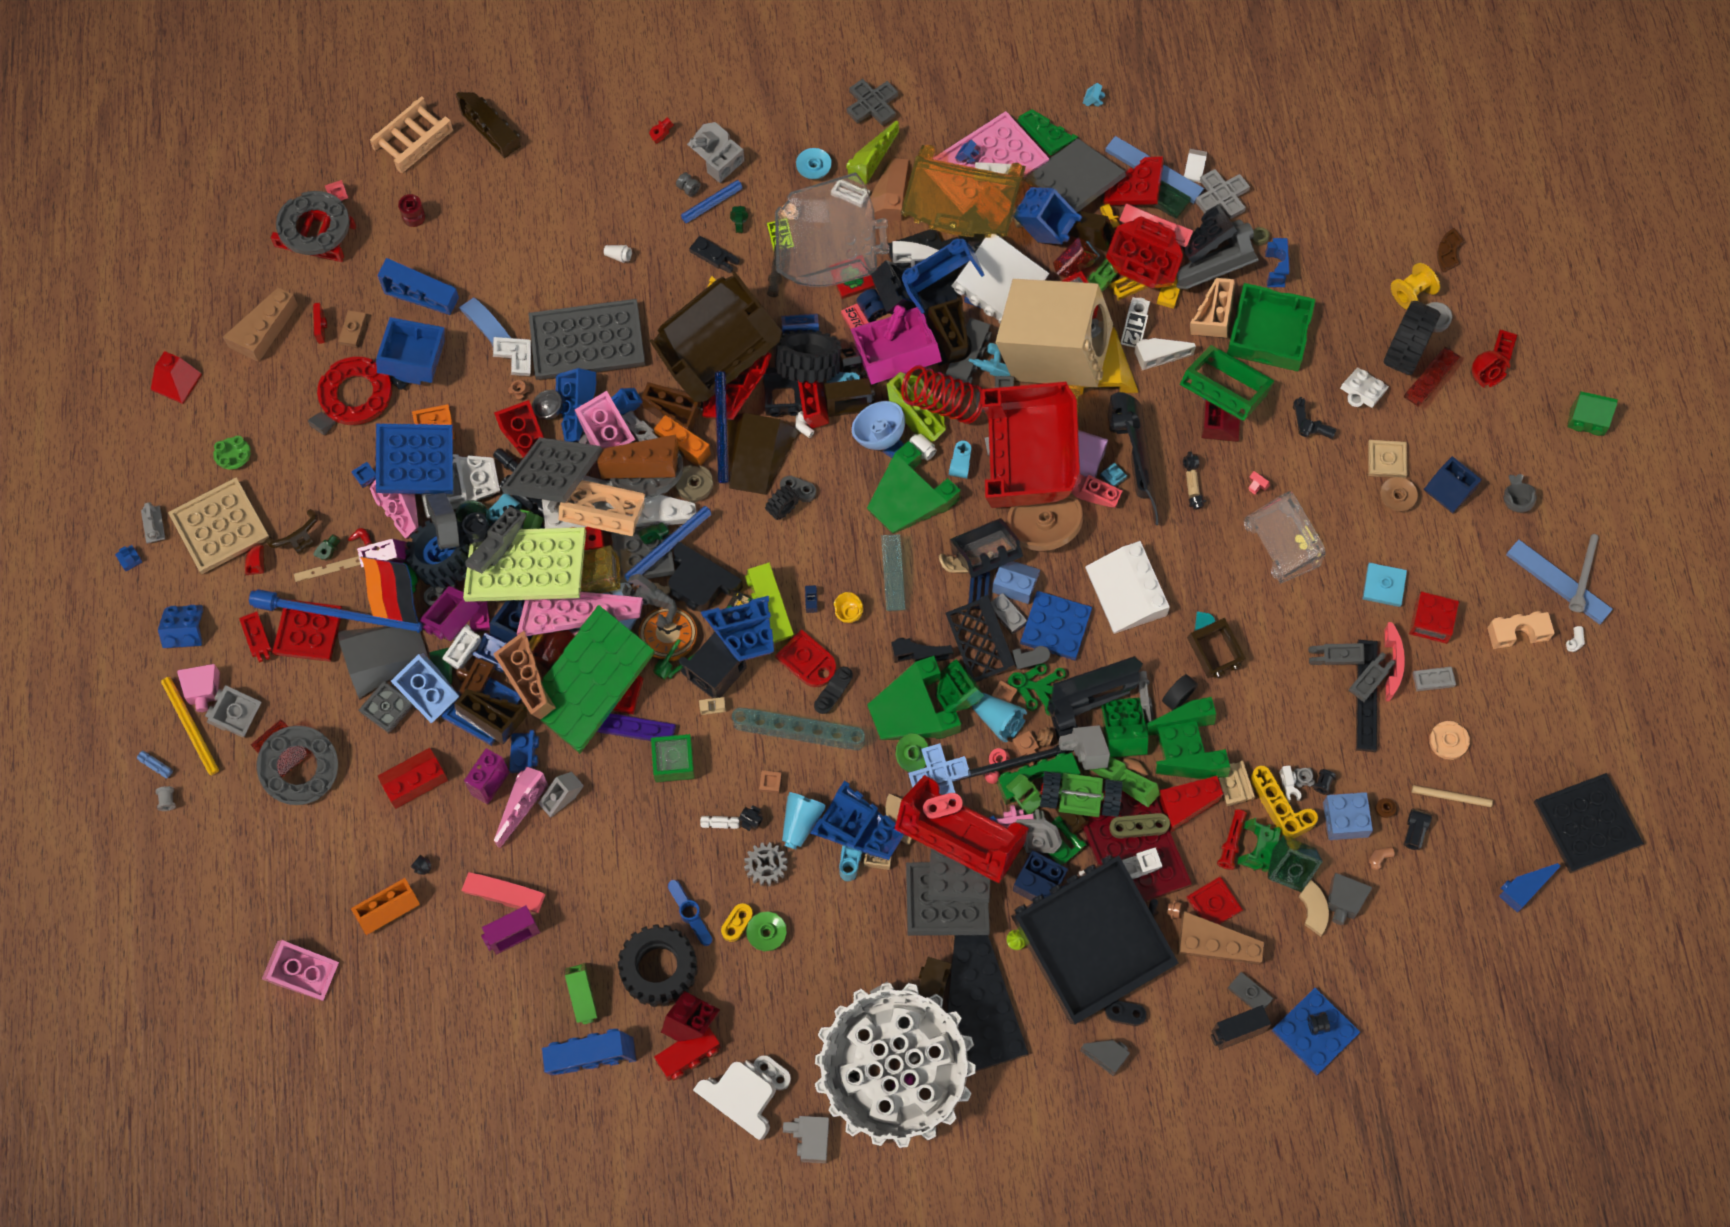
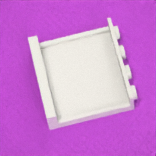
M990 231L975 252L985 275L981 277L972 262L969 261L952 284V287L958 294L967 297L973 305L981 307L988 316H993L1001 323L1012 279L1045 280L1049 273Z

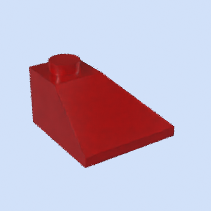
M164 351L154 367L151 391L184 404L202 374L180 357Z

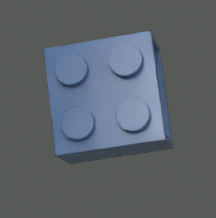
M1367 792L1326 796L1323 801L1328 840L1368 838L1373 829Z

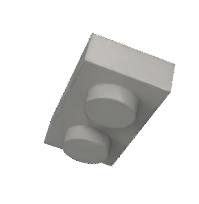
M1003 593L991 601L996 617L1011 634H1014L1026 625L1027 620Z

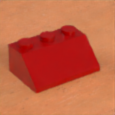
M430 747L378 775L381 785L395 809L448 781Z

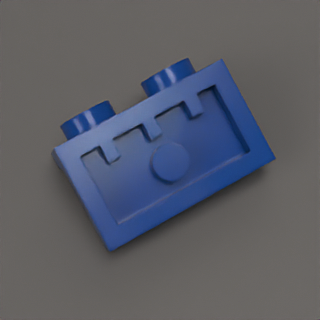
M530 730L529 733L512 734L510 773H520L527 767L534 769V767L538 766V755H535V749L539 748V736H536L534 730Z

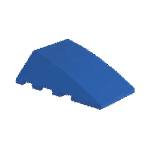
M844 780L823 817L818 820L810 834L871 856L889 860L904 834L895 830L896 823L887 815L883 816L880 814L874 804L870 805L863 799V795L858 791L854 792L849 787L850 784Z

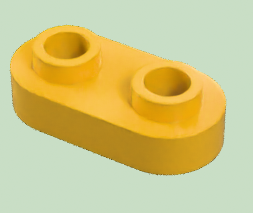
M743 903L736 905L722 925L721 933L726 941H737L747 928L748 922L753 917L752 909L749 905ZM746 913V917L740 918L739 914ZM734 929L735 934L729 935L728 931Z

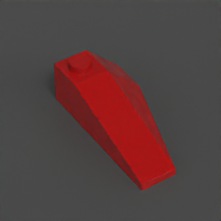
M529 400L494 412L501 432L523 458L539 437L544 438Z

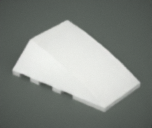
M453 454V494H446L453 509L500 492L493 458L479 456L459 457V455ZM421 494L426 516L431 518L427 510L425 496L432 494Z

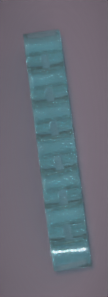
M737 708L732 713L733 726L740 731L850 750H860L865 745V733L858 727L747 708ZM740 716L746 718L743 722L736 720ZM757 720L765 721L763 725L755 724ZM777 723L784 724L780 729L774 727ZM797 726H801L802 728H804L800 732H796L793 730ZM818 729L823 732L820 735L813 734V731ZM834 733H840L842 735L838 739L832 737ZM854 736H858L861 738V740L858 742H854L851 740V738Z

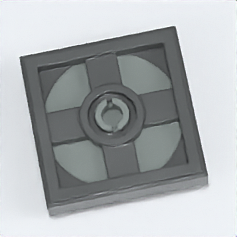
M383 681L360 707L359 712L390 734L414 705L403 694Z

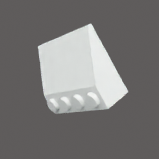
M1141 541L1121 547L1085 567L1114 634L1167 616L1170 607Z

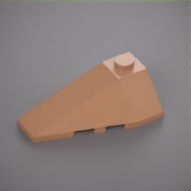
M890 159L868 200L866 218L890 221L902 220L909 159Z

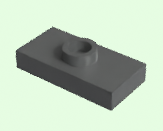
M1242 972L1228 987L1232 993L1252 1009L1261 1005L1265 1009L1273 1000L1268 993Z

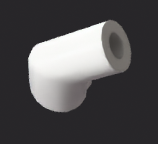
M800 411L796 416V429L808 438H811L815 431L807 426V422L803 418V411Z
M1581 626L1573 628L1574 638L1566 642L1567 650L1570 652H1576L1585 644L1584 630Z

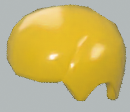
M844 592L834 601L835 615L844 623H853L859 620L863 614V603L852 592Z

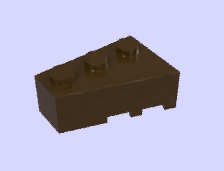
M468 689L454 703L456 715L502 744L508 740L527 717V709L524 704L517 705L505 699L498 700L491 698L490 695Z
M927 957L925 967H921L918 977L921 979L920 985L917 986L920 996L930 998L937 994L943 998L950 976L951 963Z

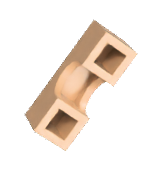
M1540 611L1526 616L1517 614L1506 619L1498 617L1493 619L1487 628L1493 649L1512 646L1517 640L1515 631L1525 632L1529 636L1530 643L1549 641L1554 635L1549 613H1541Z

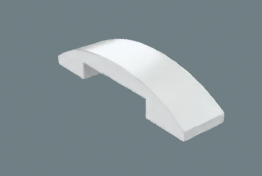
M1156 847L1122 860L1132 879L1162 867ZM1083 870V871H1080V872H1079V875H1082L1083 873H1085L1084 870Z

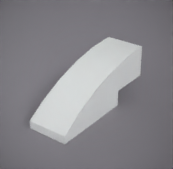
M893 241V263H911V267L939 250L918 243Z

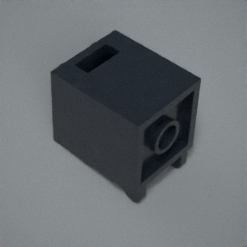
M716 632L709 637L690 660L685 657L679 659L680 665L683 666L681 669L682 674L712 699L721 698L747 669L746 660L739 662L735 659Z

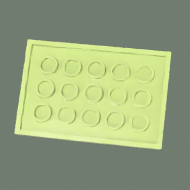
M585 527L519 529L513 542L495 566L490 565L482 574L467 567L463 596L465 602L580 598L586 537ZM471 543L468 558L478 548L472 546Z

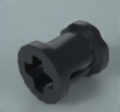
M1321 769L1319 771L1320 777L1317 784L1313 786V789L1320 794L1328 795L1331 792V784L1337 776L1332 771Z

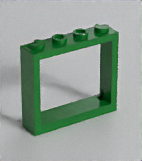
M1210 345L1186 370L1179 385L1245 421L1268 395L1274 380ZM1205 363H1208L1257 391V393L1248 401L1197 371ZM1241 408L1245 410V414L1240 412Z

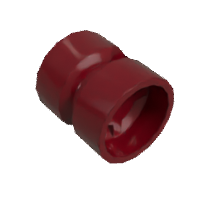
M407 194L400 198L398 207L403 222L409 227H417L423 224L426 215L420 198L414 194Z

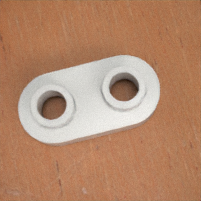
M760 1056L755 1060V1070L760 1074L764 1072L773 1079L772 1083L775 1085L776 1090L788 1088L791 1077L786 1069L768 1056ZM766 1064L768 1069L762 1071L760 1069L761 1065ZM783 1077L784 1082L778 1083L777 1078Z

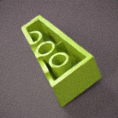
M770 563L747 569L745 579L748 587H751L752 599L769 596L768 611L771 614L769 621L770 629H772L773 644L793 638L794 634Z

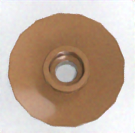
M1393 477L1386 480L1381 486L1380 497L1386 507L1401 512L1407 511L1415 505L1418 493L1417 488L1408 479Z

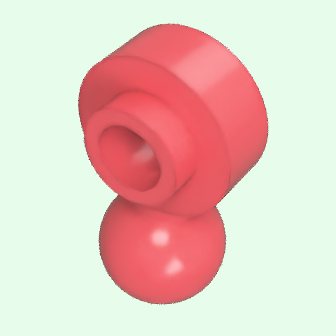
M1000 748L994 749L989 755L990 764L1000 762L1001 757H1003L1002 761L1009 760V753ZM999 771L985 774V780L990 784L997 783L1000 777Z

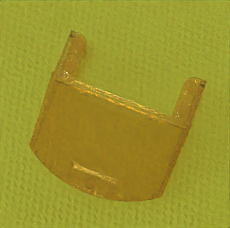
M922 145L914 161L901 214L905 217L910 215L914 218V222L919 224L922 221L929 224L928 228L948 234L974 237V234H984L985 238H991V234L1000 233L1001 237L1007 236L1022 192L1026 166L1012 163L1008 174H1002L934 160L935 147L932 145Z

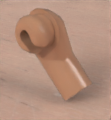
M1130 758L1123 759L1126 769L1134 770L1136 774L1142 777L1149 775L1139 761Z
M1393 847L1375 850L1369 859L1371 869L1379 870L1382 867L1381 863L1384 858L1394 857Z

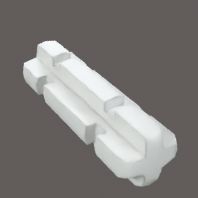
M701 816L700 825L702 828L712 826V828L731 827L732 829L739 828V818L712 816V818H709V816Z

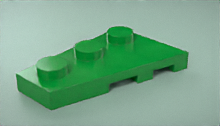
M1033 109L1018 117L1017 121L1050 156L1078 139V136L1065 132V128L1050 123V119Z

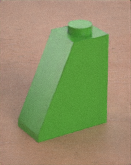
M586 963L568 967L565 970V978L577 1023L582 1022V1024L591 1023L594 1021V1018H597V1010Z

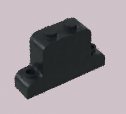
M678 542L675 546V558L673 561L679 567L669 579L668 584L671 592L670 595L676 601L681 600L686 603L689 609L702 612L707 611L720 593L735 596L743 588L742 579L681 542Z

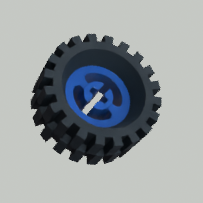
M457 519L459 547H454L453 550L450 548L439 549L436 528L430 520L425 522V527L422 528L420 525L417 528L419 531L417 534L412 533L410 536L412 542H407L406 546L409 549L405 550L406 560L419 578L427 585L430 584L435 588L439 585L440 588H445L446 583L452 586L455 585V580L462 581L464 579L462 576L467 572L465 561L469 556L470 542L463 530L462 522Z

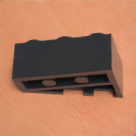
M885 260L870 273L887 313L894 314L893 311L896 305L903 306L905 311L917 307L907 294L902 281V273L895 263Z

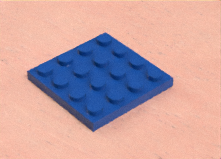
M376 423V493L453 494L452 425Z

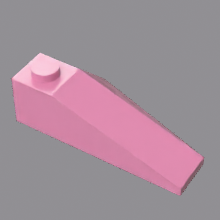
M375 480L369 488L376 504L384 508L386 516L391 517L395 527L405 539H409L412 533H415L419 527L415 494L376 493Z
M527 767L517 775L494 839L497 847L501 848L547 789L548 783L542 772Z

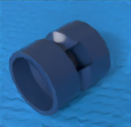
M876 289L866 290L857 297L856 303L861 311H864L863 314L869 323L888 314Z

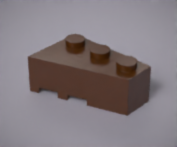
M647 382L641 397L643 408L660 419L665 415L692 433L702 408L701 402H694L685 392Z

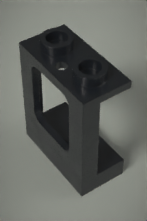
M775 367L767 368L764 373L766 416L798 415L802 411L798 380L792 381L789 380V377H782V374L777 373ZM792 388L794 390L795 403L773 404L772 391L774 389Z

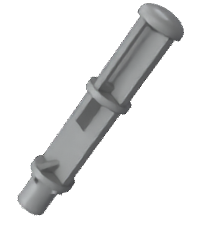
M1141 671L1139 672L1140 681L1138 685L1143 716L1145 714L1144 721L1147 729V723L1151 722V716L1152 721L1154 720L1151 698L1148 696L1147 685H1149L1150 681L1147 679V672Z

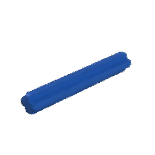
M739 180L734 181L682 213V220L685 223L690 222L742 190V184Z

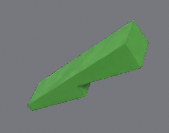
M1109 757L1107 768L1090 769L1105 780L1122 781V791L1147 807L1160 795L1157 783L1126 769L1125 763Z

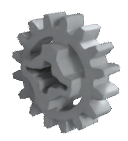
M763 842L760 845L761 848H757L754 845V852H747L750 858L744 859L745 863L748 864L744 866L745 871H749L747 877H753L752 881L754 884L760 881V886H763L764 882L771 886V881L773 880L775 883H779L778 877L784 878L782 871H787V866L783 865L788 863L787 858H783L785 855L784 851L778 852L779 846L777 845L772 848L770 842L767 847L764 846ZM776 857L779 860V867L774 863ZM753 862L758 866L756 871L752 867ZM767 862H769V865H770V866H768V865H765L764 867L762 866V863L766 864Z

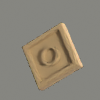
M1369 440L1368 476L1406 478L1407 442Z

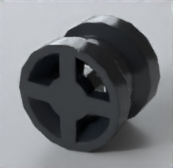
M1320 1012L1319 1015L1315 1016L1313 1014L1307 1016L1308 1026L1312 1035H1317L1322 1031L1325 1033L1330 1032V1024L1325 1012Z

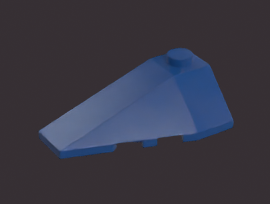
M577 368L556 376L555 391L561 395L563 405L560 413L563 415L561 425L564 441H580L583 428L575 409L581 403H587L593 399L597 383L596 372Z

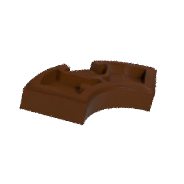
M1455 228L1444 235L1438 247L1437 259L1443 273L1458 266L1460 263L1457 258V249L1463 245L1464 240Z

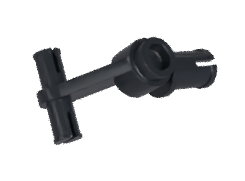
M1297 398L1293 402V409L1296 412L1298 434L1303 437H1309L1311 434L1318 433L1333 439L1337 428L1323 424L1321 420L1313 422L1306 419L1305 398Z

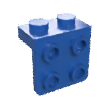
M202 605L170 606L164 609L158 627L162 648L202 645V637L199 630V623L203 613Z

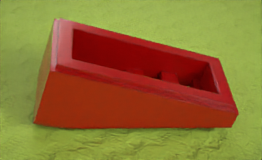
M1499 330L1493 351L1501 353L1510 362L1518 334Z

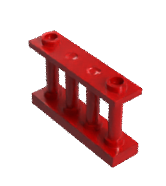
M320 210L305 212L300 216L301 218H306L300 234L307 237L313 220L323 222L318 235L327 232L331 223L330 217ZM349 216V228L355 230L356 225L353 217ZM272 233L270 238L274 247L292 251L283 244L278 233ZM340 244L325 253L311 255L337 262H343L344 259Z

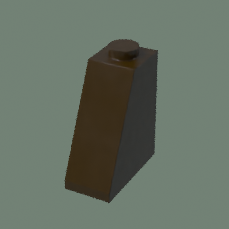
M1078 211L1077 213L1082 216V219L1075 221L1068 234L1083 242L1088 241L1092 246L1107 253L1115 232L1109 217Z

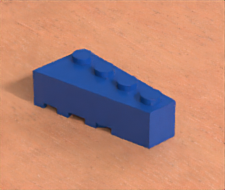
M388 258L385 259L377 275L384 294L447 315H451L459 299L457 290L452 285L442 283Z
M609 1029L607 1033L601 1035L599 1033L588 1034L587 1038L584 1039L579 1037L570 1038L568 1042L562 1044L561 1042L549 1043L548 1047L542 1048L544 1072L552 1076L580 1071L579 1067L595 1069L599 1067L600 1063L613 1066L618 1065L619 1060L627 1059L629 1063L637 1061L634 1038L619 1029Z

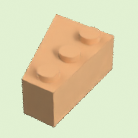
M1215 279L1203 304L1200 305L1196 316L1190 322L1191 335L1227 338L1235 293L1234 279Z

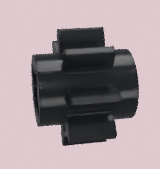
M752 805L751 809L745 807L739 817V820L742 821L741 827L748 831L751 828L758 829L763 820V816L760 815L761 809Z

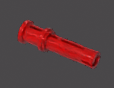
M1236 809L1234 811L1227 841L1222 844L1221 858L1217 861L1219 867L1227 870L1235 868L1234 860L1236 854L1239 853L1238 842L1247 813L1243 810Z

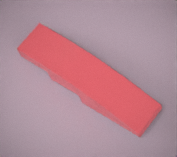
M468 872L461 890L465 894L502 903L507 907L519 909L527 905L529 911L539 913L546 895L517 884Z

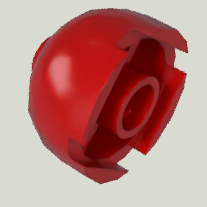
M1489 350L1483 352L1473 361L1471 367L1472 376L1481 387L1485 388L1486 385L1493 387L1507 375L1505 371L1507 367L1510 368V362L1497 351Z

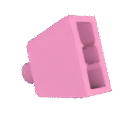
M215 664L178 670L179 680L186 701L190 705L195 704L197 712L208 711L207 702L215 701L214 698L218 692L220 675L218 668Z

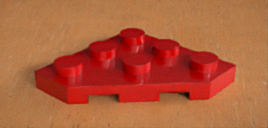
M1163 156L1144 157L1140 160L1139 165L1125 172L1126 177L1105 191L1104 204H1158L1164 163Z

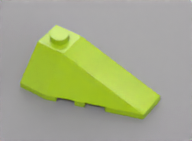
M898 121L892 123L859 150L853 159L848 161L846 166L848 177L867 185L899 133Z

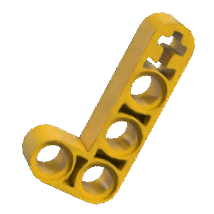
M1257 766L1250 777V782L1274 825L1281 828L1280 835L1284 839L1291 840L1312 830L1318 820L1317 813L1312 809H1304L1295 814L1270 770L1265 766ZM1266 791L1273 792L1275 797L1267 796ZM1276 808L1283 809L1285 814H1278ZM1303 817L1310 818L1312 823H1306ZM1291 825L1295 831L1290 832L1285 826Z

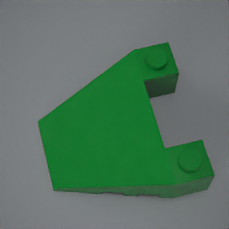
M909 441L895 452L867 507V510L892 534L909 528L921 520L930 519L933 515L942 514L960 500L961 490L948 478L933 489L914 471L921 464L922 453Z
M934 656L915 662L867 704L880 740H900L904 735L910 733L918 734L923 738L943 739L961 732V723L956 711L935 713L925 686L940 681L941 673Z

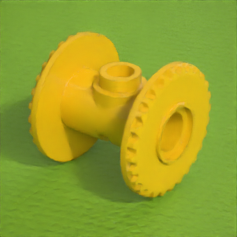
M1417 263L1413 266L1410 276L1404 280L1395 279L1391 283L1390 289L1396 302L1407 310L1411 301H1418L1417 295L1423 290L1431 295L1438 293L1440 281L1429 266L1424 263Z

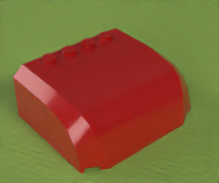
M1067 382L982 389V408L989 420L991 478L985 479V498L991 508L1044 504L1067 498L1072 492L1080 474L1077 399Z

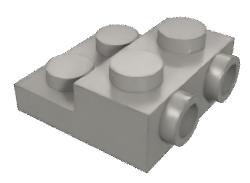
M225 685L223 690H218L214 700H217L215 706L209 707L205 715L208 718L206 723L244 738L261 702Z

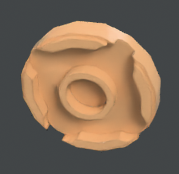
M1444 721L1433 728L1429 736V744L1437 756L1443 759L1454 760L1466 753L1470 745V737L1467 730L1458 725V723Z

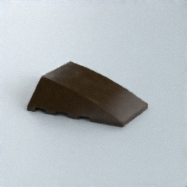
M748 413L736 415L733 420L727 419L729 489L766 495L777 475V471L784 462L785 456L790 451L793 441L797 438L799 430L781 419Z

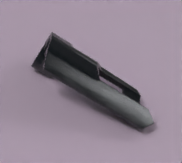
M1136 656L1054 683L1052 698L1048 702V709L1058 741L1060 736L1071 734L1073 728H1078L1075 716L1127 695L1131 690L1135 689L1140 681L1139 670L1143 663ZM1124 685L1120 690L1097 698L1093 697V695Z

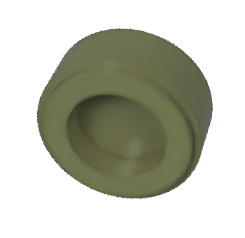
M1257 227L1253 230L1254 237L1251 238L1252 243L1257 246L1265 245L1269 239L1268 230L1263 227Z

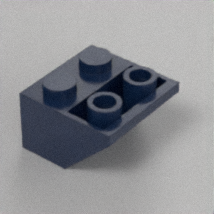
M1451 456L1426 485L1424 491L1453 514L1477 489L1482 479Z
M1032 850L1014 883L1013 892L1030 901L1040 894L1045 896L1050 893V888L1058 884L1061 886L1068 869Z

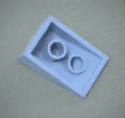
M424 653L418 654L391 680L430 723H433L460 697L440 670Z

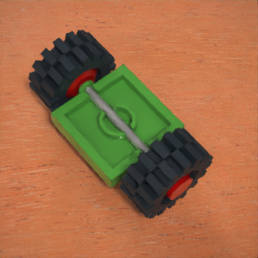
M1044 772L1040 807L1056 809L1059 794L1061 796L1059 812L1099 817L1102 801V815L1118 817L1122 798V781L1106 779L1104 793H1102L1103 778L1063 773L1062 787L1059 789L1061 773Z

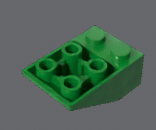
M1115 699L1101 705L1105 742L1110 757L1147 755L1148 734L1140 699Z

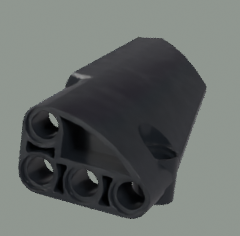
M1117 392L1110 396L1107 414L1109 430L1117 434H1129L1133 446L1131 464L1135 492L1140 498H1150L1155 525H1159L1143 408L1141 403L1133 396L1124 392Z

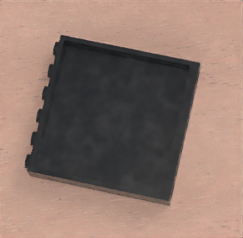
M1110 854L1102 858L1101 864L1088 866L1084 869L1085 873L1078 876L1075 874L1066 879L1068 883L1060 886V884L1055 885L1049 889V894L1036 896L1032 899L1033 903L1028 906L1023 904L1014 909L1015 913L1011 915L1070 1024L1075 1025L1179 964L1119 855L1112 856Z

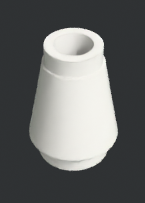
M606 245L604 255L625 263L630 261L632 249L627 245Z

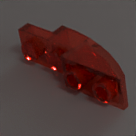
M1444 347L1427 366L1424 373L1408 389L1404 398L1420 407L1460 359V356Z

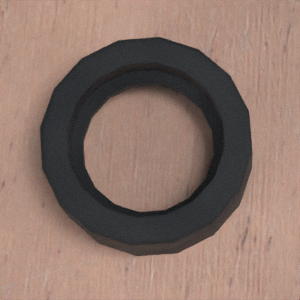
M1185 674L1167 691L1162 702L1171 710H1174L1187 701L1198 684Z

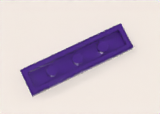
M610 713L597 732L651 741V738L674 736L676 725Z

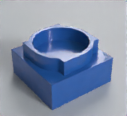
M390 317L376 357L377 373L391 375L400 381L418 385L421 384V381L432 383L445 342L444 327Z

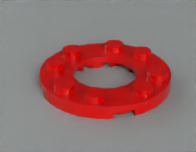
M348 357L335 362L330 366L325 375L321 376L317 387L318 401L325 414L332 420L345 425H360L374 420L387 408L392 396V384L389 375L377 373L376 363L366 357ZM353 376L366 378L373 386L372 396L368 398L365 404L357 407L344 405L337 396L341 383Z

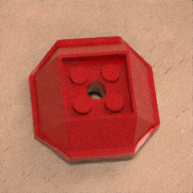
M1140 216L1133 221L1117 226L1106 258L1111 263L1116 274L1154 289L1173 285L1183 253L1176 240L1177 237L1174 230Z

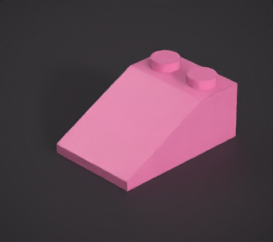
M607 391L575 409L590 445L601 446V449L629 444L635 440Z
M280 940L277 941L262 980L323 1001L339 962Z

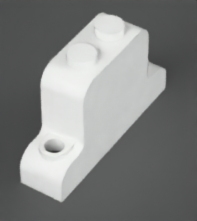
M746 1060L745 1062L732 1063L719 1082L711 1077L708 1080L698 1082L693 1089L697 1094L758 1140L765 1138L770 1130L769 1121L761 1114L776 1092L775 1085L772 1083L773 1079L764 1072L762 1074L758 1073L755 1070L756 1066Z

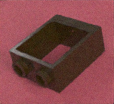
M869 378L826 383L825 399L828 417L860 413L869 405L874 404V385H870Z
M1225 618L1190 633L1187 637L1207 678L1213 676L1215 679L1225 674L1224 671L1230 668L1234 671L1242 667L1241 663L1246 659ZM1220 631L1235 660L1212 670L1198 641Z

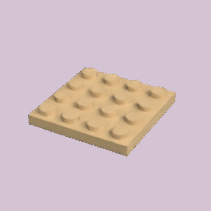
M237 477L168 512L201 574L260 545L269 538Z

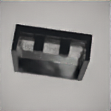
M1002 518L950 539L953 554L956 555L967 569L971 578L1023 557L1019 539Z

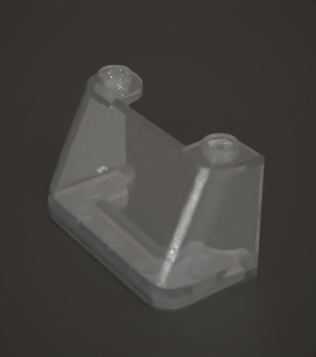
M1291 491L1278 496L1245 517L1244 526L1246 530L1251 531L1253 534L1257 532L1273 560L1271 573L1275 579H1278L1280 584L1321 566L1326 554L1324 545Z

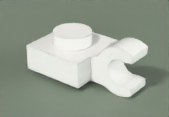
M1283 766L1279 774L1283 791H1285V798L1290 802V795L1294 794L1297 801H1300L1301 793L1298 789L1294 788V783H1296L1295 772L1291 771V766Z

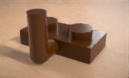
M476 658L470 671L458 668L456 674L459 681L463 682L459 690L460 694H463L466 689L482 693L495 669L494 664Z

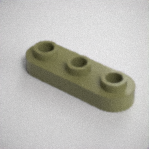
M1161 813L1116 817L1111 821L1109 830L1112 836L1116 838L1162 835L1168 831L1170 821L1166 815ZM1161 823L1163 827L1158 828L1155 824ZM1136 825H1141L1143 829H1137ZM1116 827H1122L1123 831H1117Z

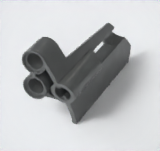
M1241 219L1232 222L1237 232L1230 239H1226L1229 245L1203 256L1201 260L1193 264L1190 262L1180 267L1177 272V288L1188 289L1259 261L1250 241L1254 237L1252 226L1249 223L1244 224Z

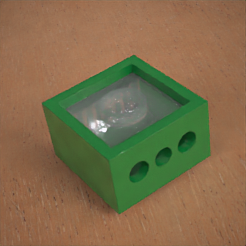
M690 734L651 738L655 783L695 779Z

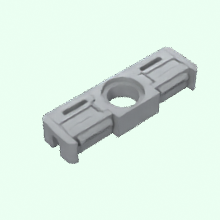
M633 411L622 415L636 441L658 438L654 434V430L644 421H640ZM639 431H646L643 435L637 434Z

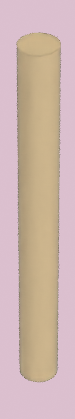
M1416 785L1412 786L1411 793L1486 807H1492L1493 802L1492 799Z

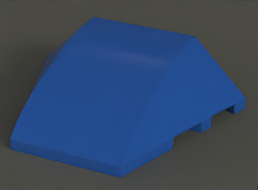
M769 596L752 599L750 603L721 610L715 608L701 612L730 653L739 662L774 652L773 635L769 621L771 614L768 611Z

